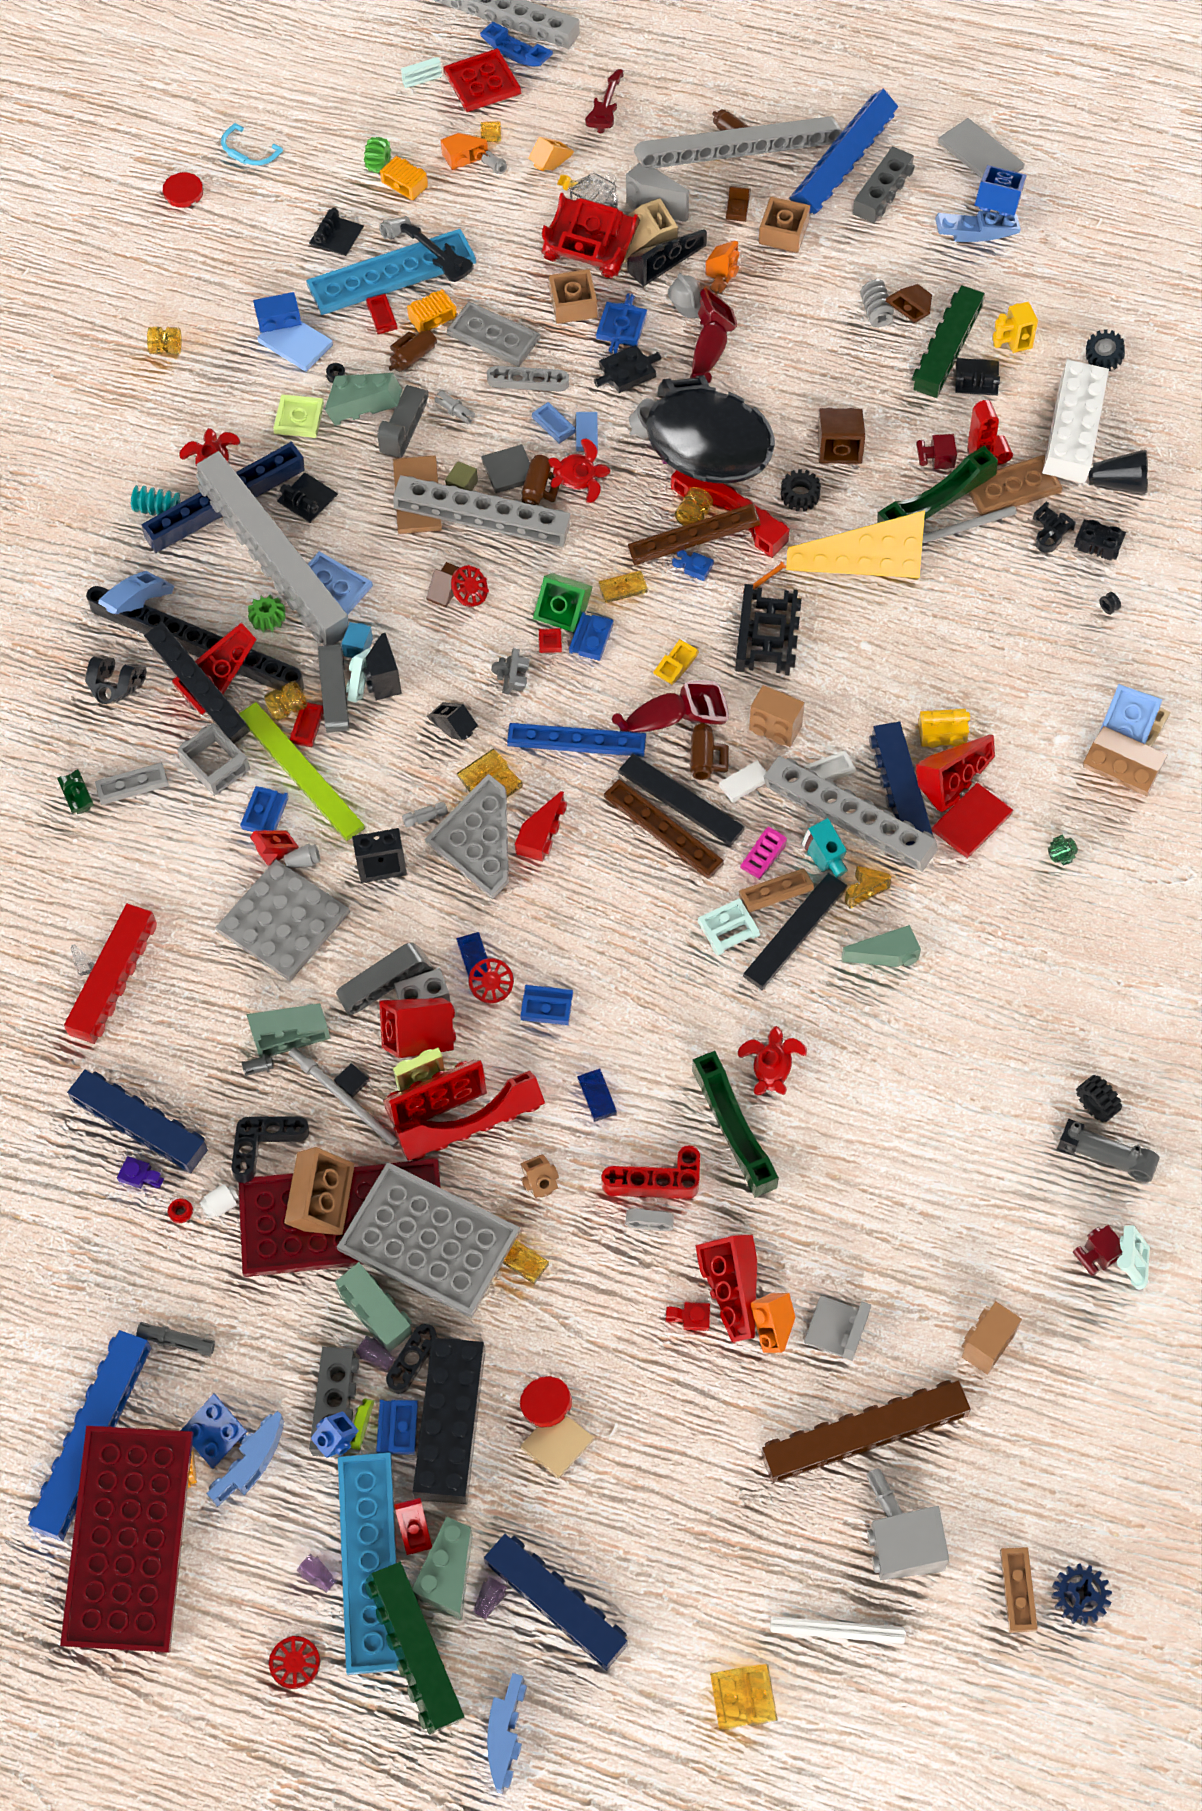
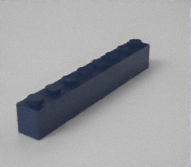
M291 441L242 468L236 474L256 498L305 471L304 457ZM199 492L141 525L144 538L153 551L157 553L222 517V514L220 512L216 513L210 504L211 500L208 496L204 497Z

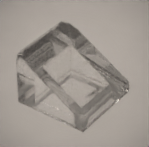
M75 944L71 945L74 966L78 975L90 974L94 967V962Z

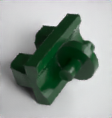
M79 769L69 775L57 777L71 813L82 814L89 811L90 807L94 804Z

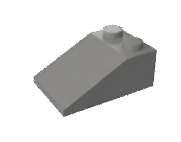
M640 162L626 174V203L631 208L637 209L642 204L661 198L674 220L686 222L689 217V190L655 168H643Z

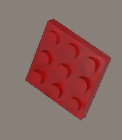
M498 48L443 66L444 74L466 113L521 94V87Z

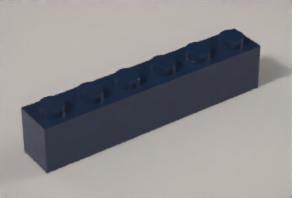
M901 722L873 726L872 735L869 736V744L871 749H875L876 752L874 760L876 768L881 770V786L886 788L887 791L885 796L887 807L892 809L896 819L902 822L908 821L920 832L926 831L933 835ZM909 841L905 845L910 846L913 845L915 842Z
M84 1069L67 1091L73 1103L186 1172L192 1173L208 1151L204 1142L205 1138L195 1131L192 1133L188 1132L179 1121L175 1119L170 1121L165 1118V1114L155 1107L150 1109L145 1106V1102L138 1096L133 1095L130 1097L118 1084L114 1083L111 1085L98 1072L94 1071L91 1073Z
M505 1533L484 1556L485 1564L607 1671L628 1646V1640L625 1638L627 1634L618 1625L615 1624L612 1627L605 1621L606 1615L596 1606L591 1609L584 1603L586 1598L575 1588L572 1591L564 1585L566 1581L556 1571L550 1573L544 1568L545 1562L537 1554H528L523 1549L525 1545L520 1539L514 1535L510 1538Z

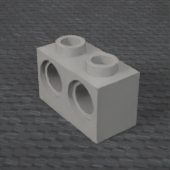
M440 968L394 983L398 1000L416 997L417 999L444 998L450 1001L449 991ZM433 989L440 990L436 994L429 993Z

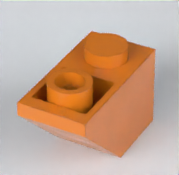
M462 133L441 139L442 155L451 170L481 160L483 154L487 155L485 153L488 151L486 139Z
M734 240L715 247L706 260L705 275L714 279L718 274L722 277L726 276L725 281L727 283L732 277L734 278L739 270L737 261L740 255L738 241Z
M770 1293L750 1304L763 1353H782L785 1351L796 1317L790 1293Z

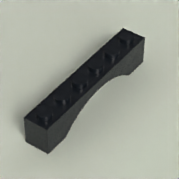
M160 622L144 635L151 648L193 695L215 725L234 744L250 732L246 722L163 622Z

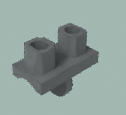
M513 648L512 655L507 657V660L501 657L499 662L492 664L491 671L497 675V679L503 680L504 678L502 690L504 694L509 695L511 690L523 692L526 687L527 677L517 675V671L526 673L530 659L519 656L520 649Z

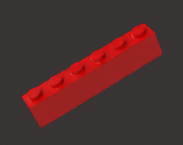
M126 903L64 1023L69 1036L95 1044L98 1037L103 1035L105 1023L108 1017L113 1015L118 997L122 996L125 992L126 981L129 975L132 976L134 974L136 962L139 956L144 954L149 936L153 935L156 930L157 922L152 911Z

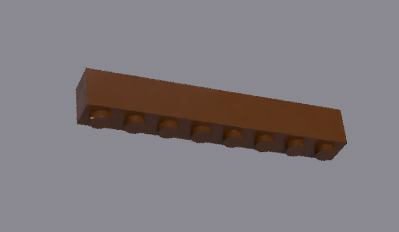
M946 1380L937 1384L935 1389L927 1391L926 1388L913 1392L911 1397L905 1399L902 1397L893 1398L887 1402L888 1405L879 1408L878 1405H873L865 1408L863 1413L856 1416L853 1413L846 1414L840 1417L838 1422L832 1424L823 1422L816 1425L812 1431L805 1433L804 1430H799L790 1434L788 1439L780 1441L777 1438L764 1444L765 1447H762L761 1456L771 1483L773 1484L968 1417L971 1408L959 1380L952 1383L951 1380Z

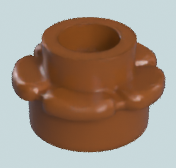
M717 275L710 287L714 294L718 292L723 293L728 285L725 281L726 276Z

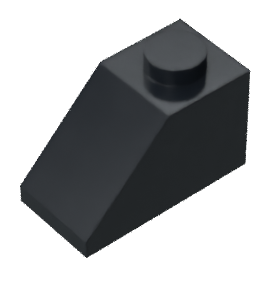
M442 702L427 715L428 719L451 739L465 740L478 727V724L464 704Z

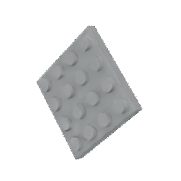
M275 860L215 928L219 934L288 981H291L347 917L350 910L347 906L278 860Z

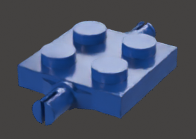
M630 293L626 294L624 303L606 302L596 332V339L611 342L610 353H613V350L614 354L617 353L619 344L638 345L647 317V309L632 305L635 299L633 294L631 296Z

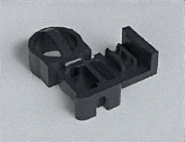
M1047 501L1033 515L1034 521H1040L1044 524V529L1038 532L1035 541L1036 548L1043 553L1053 552L1061 543L1062 536L1070 529L1074 531L1076 522L1065 513H1060L1058 517L1057 513L1048 508L1049 502ZM1049 538L1055 542L1050 545L1044 544Z

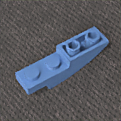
M979 211L977 216L938 213L935 218L938 233L953 235L955 242L989 241L1008 237L1021 231L1017 214L1007 217L1000 215L999 212Z
M143 571L115 585L99 599L98 604L104 606L112 614L133 611L134 609L143 608L145 600L172 594L174 585L148 571Z
M278 1411L274 1415L270 1414L265 1417L260 1424L261 1427L254 1434L250 1433L242 1440L239 1450L244 1458L234 1461L228 1469L229 1472L222 1479L217 1478L209 1486V1491L206 1494L217 1507L236 1489L245 1495L264 1473L278 1447L283 1431L284 1419Z
M512 1673L505 1700L493 1698L488 1723V1760L492 1779L499 1794H503L504 1787H510L514 1771L510 1770L513 1759L518 1760L522 1743H518V1734L509 1732L510 1728H516L519 1712H515L518 1701L523 1702L527 1690V1685L523 1684V1676Z

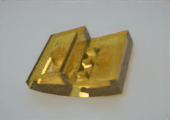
M494 748L457 772L458 778L469 793L488 774L505 787L507 797L523 787L522 781L508 768L507 761Z
M768 1664L710 1673L719 1730L725 1731L748 1725L756 1726L778 1721Z

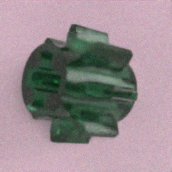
M1063 835L1053 838V842H1050L1051 846L1048 847V853L1053 862H1061L1064 866L1072 863L1073 859L1076 858L1075 854L1078 853V848L1072 838L1065 839Z

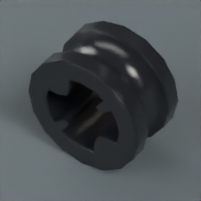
M340 363L328 365L326 376L330 383L334 382L335 376L333 374L335 371H338L337 376L345 375V368Z
M1109 592L1106 596H1102L1099 599L1101 608L1109 615L1121 608L1120 599L1113 592Z

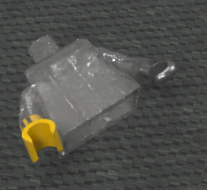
M594 172L577 180H572L564 174L560 175L557 185L563 186L565 191L570 190V199L582 198L618 208L619 196L616 193L615 182L617 179L614 174L608 172L602 177Z

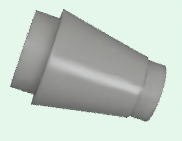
M407 216L383 220V223L379 225L380 233L384 239L392 240L403 233L400 230V225L403 223L411 225V221Z
M307 844L284 855V861L288 868L315 866L316 863L320 862V854L316 844Z

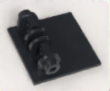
M336 208L329 209L309 244L347 256L364 225L339 218V211Z
M956 359L955 393L998 396L1000 384L999 361Z
M304 472L292 486L285 484L281 486L280 492L282 496L277 502L311 523L338 493Z
M1084 519L1075 539L1074 547L1078 548L1077 551L1088 553L1090 546L1093 545L1090 555H1092L1095 546L1099 547L1097 557H1099L1103 548L1101 558L1110 561L1112 559L1117 560L1120 547L1127 532L1115 526L1102 525L1096 520Z

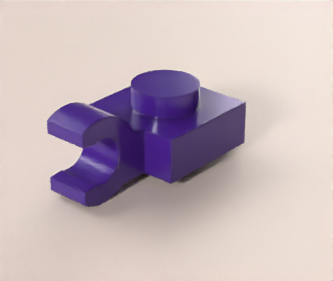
M129 1156L126 1157L117 1176L119 1182L139 1189L142 1188L144 1183L160 1188L164 1181V1178L160 1177L161 1173L151 1170L150 1163Z

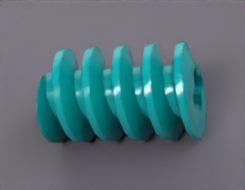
M136 485L131 495V508L134 512L141 511L143 514L149 512L152 516L159 515L180 503V493L176 492L172 498V492L169 490L164 496L163 489H159L157 494H155L154 487H151L149 492H147L145 485L142 486L140 491Z

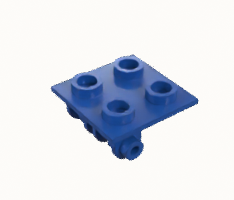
M215 1393L180 1430L193 1432L192 1446L212 1469L218 1465L237 1442L241 1444L242 1440L247 1436V1430Z

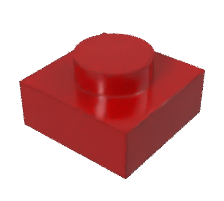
M561 628L539 629V653L562 652Z

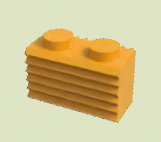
M397 155L380 170L382 183L413 201L428 187L426 172L422 168L417 169L416 166L411 165L406 159L398 158Z
M443 289L432 292L426 298L419 299V301L416 300L407 306L409 321H411L418 332L431 330L457 317L456 306Z

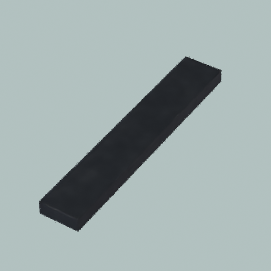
M632 754L620 767L619 774L730 847L743 833L745 826L638 756Z
M828 872L743 973V977L763 990L847 890L848 885Z

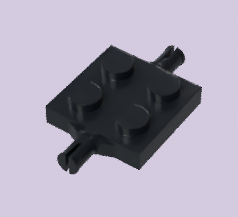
M634 345L599 360V367L604 372V375L594 379V384L598 388L609 383L615 387L618 393H621L656 377V370L651 364L661 360V355L659 352L646 356L637 345Z

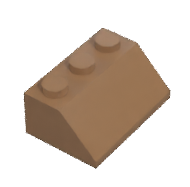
M1103 726L1083 762V768L1147 797L1168 754Z
M318 1147L297 1152L284 1223L306 1232L342 1235L355 1163Z

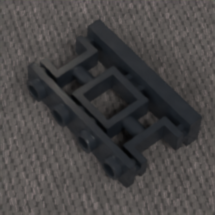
M744 585L736 655V672H744L745 668L753 671L754 661L777 663L776 673L785 671V675L789 676L790 668H795L796 654H792V649H797L798 636L794 635V630H799L800 617L796 616V611H801L802 598H797L798 590L794 589L793 593L784 590V599L763 598L762 588L753 590V585ZM752 599L756 600V608L767 609L766 613L755 612L754 620H750ZM788 603H792L790 624L786 623V615L775 614L776 610L787 611ZM758 624L780 625V637L757 635ZM748 637H752V646L763 647L762 651L751 650L750 658H746ZM784 640H788L786 661H782V652H771L772 648L783 649Z

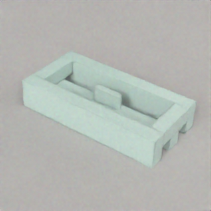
M432 58L401 68L404 87L409 88L442 77L439 58Z

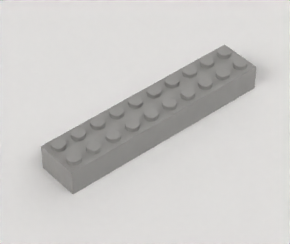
M217 451L196 464L198 472L196 477L199 481L198 489L204 497L208 496L215 512H220L226 526L229 529L233 528L236 532L235 535L239 543L247 546L249 555L255 562L258 560L264 575L267 578H272L278 593L284 594L289 607L300 614L299 618L306 628L310 627L316 642L327 646L334 645L342 640L348 628V615L222 454Z

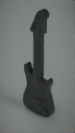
M406 223L400 225L401 232L406 233L412 239H417L438 257V259H432L433 264L443 270L449 281L457 282L473 271L474 265L472 261L454 253L449 244L445 243L446 250L443 251L421 233V228Z

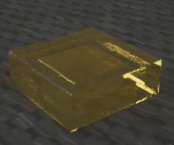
M501 121L481 122V138L486 139L487 142H500Z

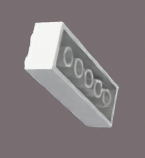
M1067 359L1060 379L1042 471L1043 474L1085 483L1092 464L1109 369Z

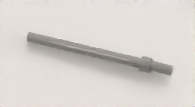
M1011 506L923 534L922 544L1015 515L1017 510L1015 506Z
M296 1047L289 1051L288 1054L301 1065L300 1068L307 1075L311 1074L387 1143L392 1147L399 1143L395 1135L317 1067L318 1064L312 1058H307Z

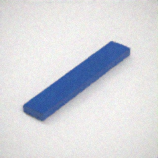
M519 723L509 724L507 739L508 747L625 756L634 754L638 757H644L646 733Z

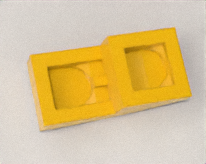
M679 639L668 656L665 654L653 674L673 685L699 654L698 649Z

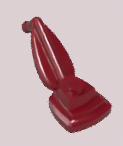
M704 287L700 291L701 307L698 312L701 320L700 324L703 328L696 343L690 378L704 375L707 382L710 383L712 375L709 371L720 359L727 344V332H732L737 328V320L733 309L720 297Z
M695 680L685 683L681 688L680 695L676 693L660 695L637 708L626 721L620 713H616L612 716V722L620 728V731L647 732L670 727L677 724L682 718L695 723L702 722L722 725L728 721L729 714L727 702L719 684L710 680Z

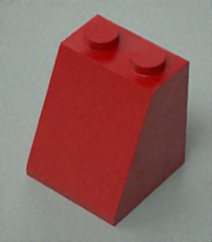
M444 998L379 1001L382 1049L397 1058L419 1056L426 1050H434L436 1048H439L440 1052L454 1050L456 1033L453 1028L452 1019L455 1017V1009L450 1001Z

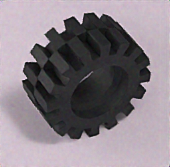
M798 469V473L795 470L791 471V476L787 473L781 484V500H784L783 504L785 506L789 504V509L791 510L793 507H796L798 512L800 508H803V511H807V507L810 509L814 508V504L817 505L820 498L821 483H819V478H815L816 475L814 473L809 475L808 470L802 473V469ZM796 487H804L808 489L809 492L805 494H797L792 489Z
M1092 1075L1076 1088V1094L1080 1097V1103L1084 1104V1109H1088L1091 1116L1094 1115V1118L1100 1120V1122H1107L1122 1110L1121 1099L1117 1097V1092L1113 1091V1087L1110 1084L1108 1085L1107 1081L1101 1079L1100 1076Z

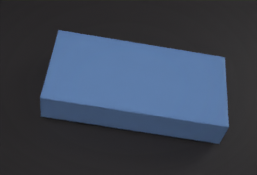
M549 402L532 413V418L559 444L576 433V428Z
M576 412V451H584L581 440L585 438L591 440L598 451L597 412Z

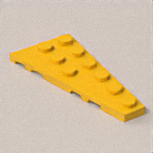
M925 510L790 546L787 549L786 570L920 578Z

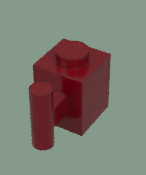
M954 434L932 435L931 446L925 447L924 440L916 442L920 466H926L928 459H932L933 469L946 470L955 468L957 450Z
M1109 1225L1102 1229L1097 1227L1087 1235L1088 1240L1084 1247L1088 1253L1081 1246L1073 1250V1254L1091 1276L1096 1275L1100 1271L1094 1264L1095 1262L1104 1271L1116 1263L1117 1259L1122 1255L1120 1238Z

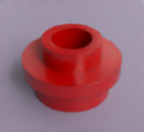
M183 1198L175 1199L168 1207V1216L175 1223H185L193 1215L192 1204ZM179 1209H185L182 1215L177 1214Z

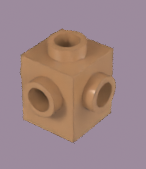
M543 1154L520 1163L524 1174L521 1181L526 1192L531 1191L534 1197L537 1198L546 1197L552 1191L559 1189L556 1179L559 1178L558 1172L554 1164L550 1165Z

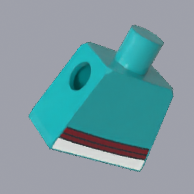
M826 818L808 828L801 844L820 871L825 872L831 869L836 878L845 874L848 869L842 860L847 851L830 820Z

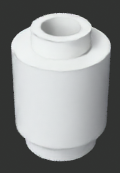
M223 1184L205 1195L204 1200L199 1203L209 1219L213 1217L218 1218L237 1206L235 1200L239 1197L232 1186L227 1188Z

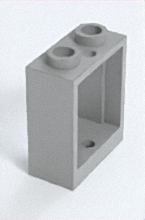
M214 723L202 728L197 735L190 740L184 741L177 749L180 761L213 796L250 770L248 758ZM216 741L232 759L210 776H207L192 761V758Z

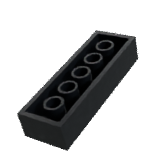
M432 1337L412 1491L415 1499L421 1498L422 1501L468 1504L486 1352L484 1342Z

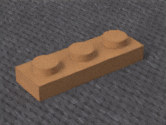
M805 868L739 890V898L750 913L814 890V884Z
M1028 1547L1001 1548L1000 1556L1009 1633L1036 1632L1038 1627Z

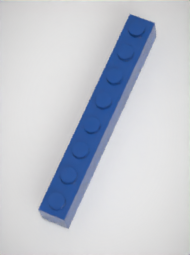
M884 88L870 96L789 197L791 201L810 205V214H816L822 209L823 201L828 200L833 195L832 190L844 181L842 177L852 171L854 162L860 160L864 156L863 151L875 142L873 138L882 133L885 129V123L887 124L895 117L893 113L899 106Z
M121 1330L109 1342V1353L105 1361L102 1360L98 1366V1376L95 1383L88 1387L85 1396L87 1400L83 1408H79L74 1419V1428L72 1432L67 1433L63 1442L64 1449L60 1457H56L51 1469L53 1473L49 1481L43 1484L39 1503L31 1509L28 1521H30L28 1525L33 1531L63 1542L76 1514L86 1426L116 1427L151 1351V1346L147 1340Z

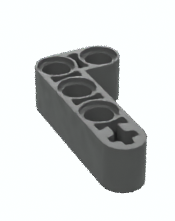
M406 385L390 421H382L378 429L380 453L398 458L404 456L426 407L429 396L428 390Z
M341 644L318 646L326 733L350 731L344 678V657Z
M407 943L342 985L336 991V995L346 1013L352 1015L395 988L394 983L433 971L434 969L420 947L415 943Z

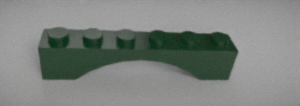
M985 445L968 455L956 469L931 489L913 498L895 501L877 512V523L925 510L924 520L996 476L997 458Z
M714 1050L693 1059L692 1072L754 1198L777 1189L779 1177L768 1155L751 1132L716 1051Z

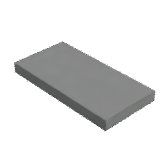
M969 118L939 137V144L981 178L987 165L1014 172H1019L1024 168L1025 163Z
M469 301L447 329V335L517 367H520L540 340V333Z

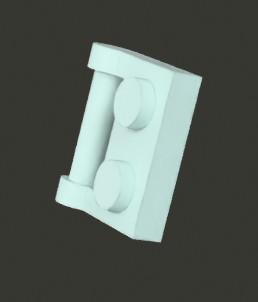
M740 898L698 917V923L717 956L740 942L760 936L758 927ZM744 924L747 927L746 930L722 941L718 939V936Z
M1134 1225L1124 1226V1235L1120 1237V1247L1123 1252L1117 1259V1265L1129 1275L1131 1283L1136 1289H1143L1148 1283L1150 1246Z

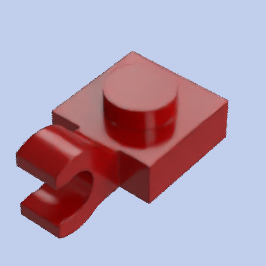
M684 1302V1309L672 1306L666 1307L665 1322H683V1330L709 1331L710 1303Z

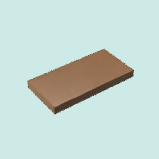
M436 455L393 459L395 489L400 475L438 483ZM396 509L398 534L442 531L441 519Z
M1045 455L997 469L996 476L970 491L969 495L980 515L983 516L1011 506L1017 507L1061 493L1063 487L1058 478L1042 473Z

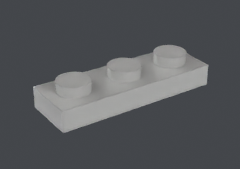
M162 762L95 781L101 805L169 786Z

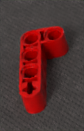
M982 400L973 407L967 452L970 455L985 445L997 458V465H1001L1013 458V452L1004 435H997L999 418L990 400Z
M694 1146L682 1147L678 1152L677 1168L609 1166L603 1170L601 1175L602 1190L610 1196L693 1198L699 1191L700 1152ZM691 1157L695 1161L688 1164L683 1162V1159ZM611 1179H615V1183H610ZM634 1179H641L644 1183L634 1185L632 1181ZM659 1180H666L669 1184L659 1186L657 1182ZM688 1180L692 1181L694 1185L692 1187H685L682 1185V1182Z

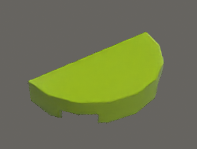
M364 1398L362 1400L363 1404L357 1409L353 1424L359 1432L350 1442L351 1449L361 1450L375 1402L372 1399Z

